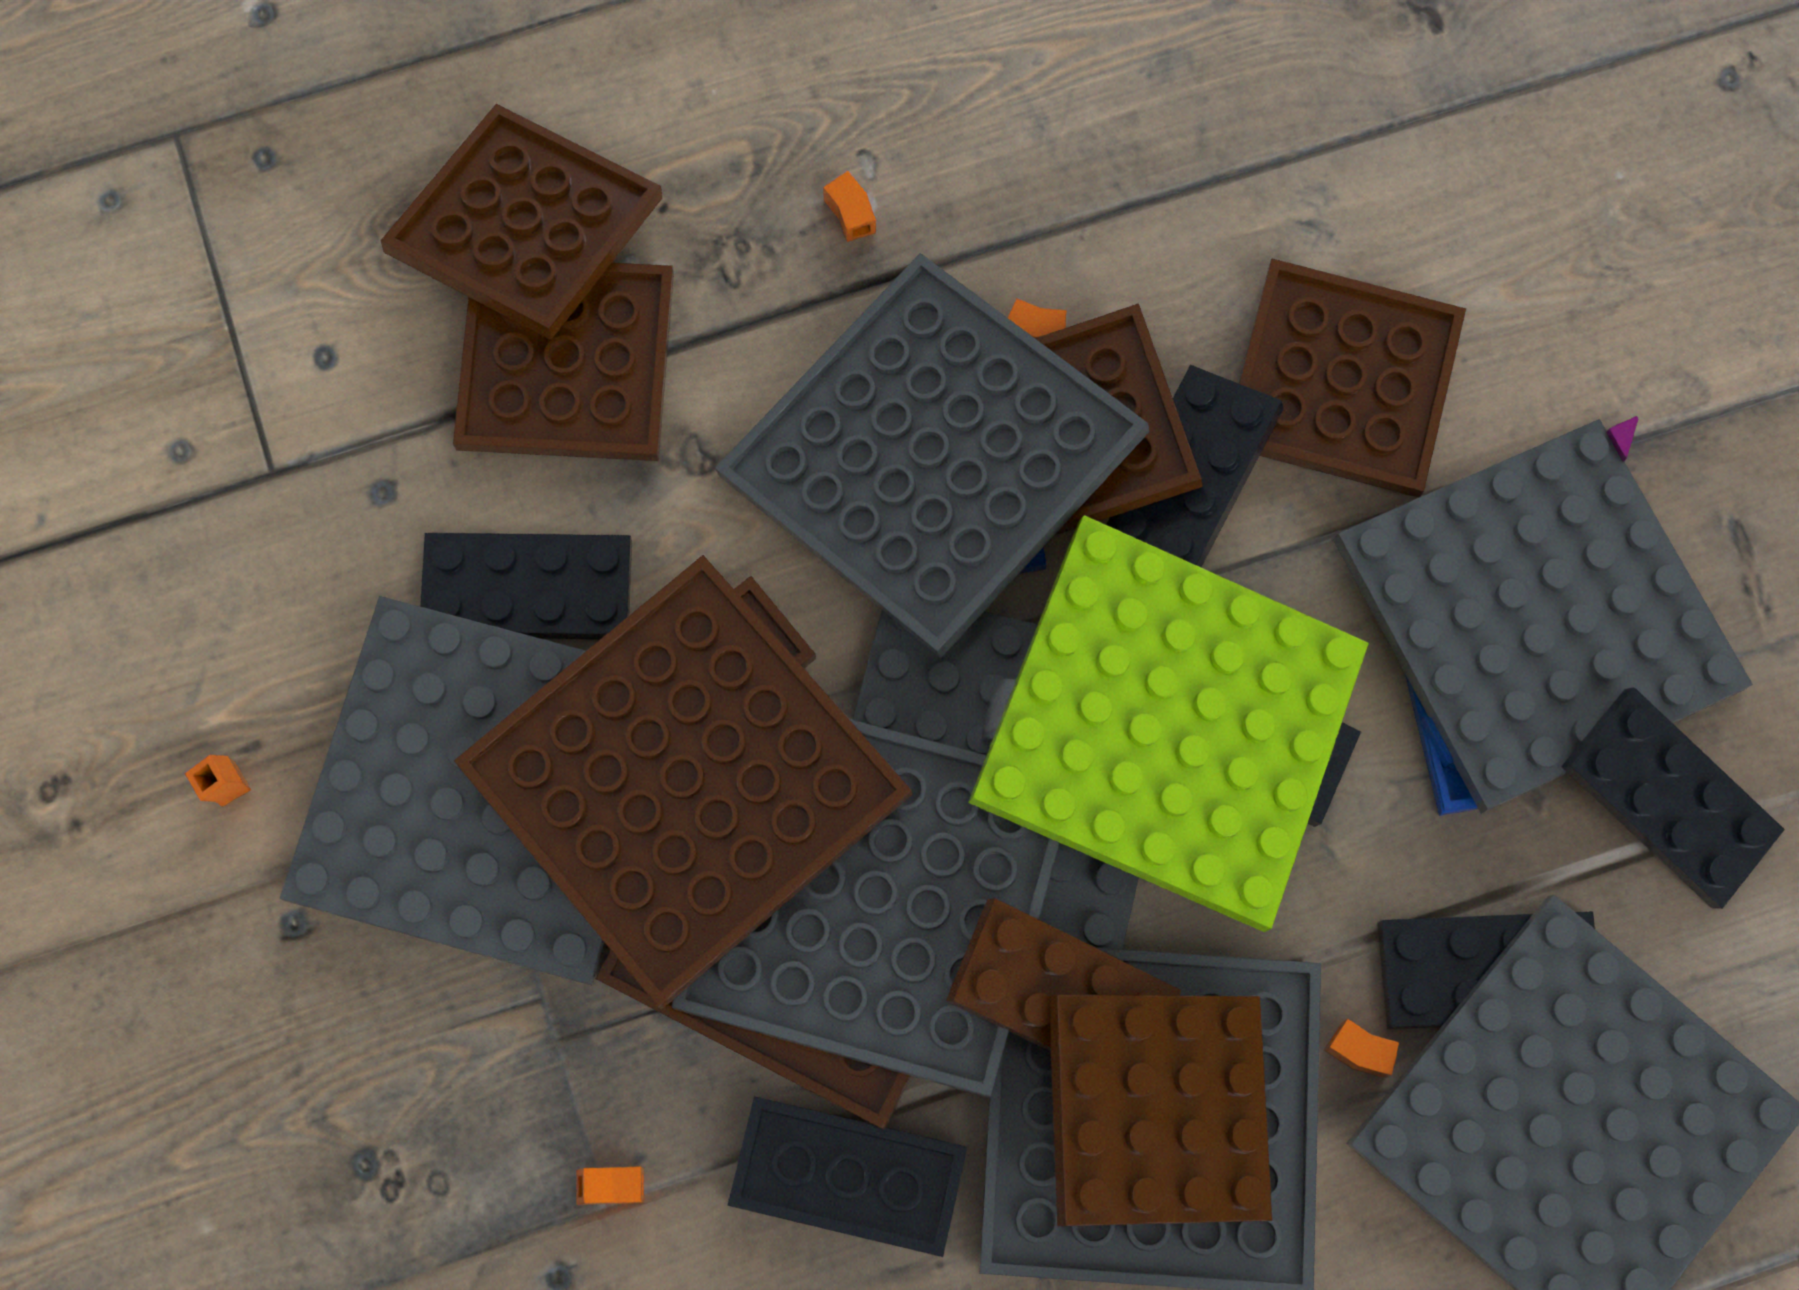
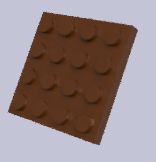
M495 104L380 241L385 254L551 340L662 200V188L660 185Z
M1272 258L1267 270L1239 380L1241 385L1282 400L1284 410L1260 456L1420 498L1427 481L1466 308Z
M612 262L551 340L468 297L453 439L456 451L659 461L674 280L673 266Z
M1139 303L1035 338L1148 422L1150 431L1055 535L1076 529L1083 515L1100 521L1203 487L1199 470Z
M1051 996L1050 1037L1057 1226L1272 1221L1260 996Z

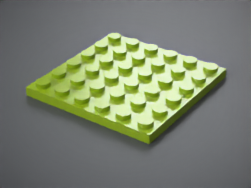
M1083 515L1076 526L968 803L1248 926L1266 932L1272 929L1369 643Z

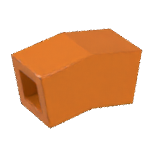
M846 171L823 187L824 202L839 219L847 242L876 234V218L867 193L849 171Z
M1016 298L1008 319L1032 337L1037 338L1064 329L1066 327L1067 310L1040 308Z
M209 755L185 773L200 801L216 802L222 807L251 790L237 764L228 756Z
M1346 1019L1341 1022L1324 1051L1353 1070L1387 1078L1392 1076L1399 1042L1371 1035L1351 1020Z
M643 1167L582 1168L576 1170V1205L644 1203Z

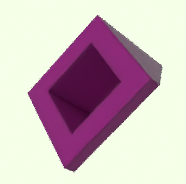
M1637 416L1617 424L1606 431L1623 462L1627 459L1639 420Z

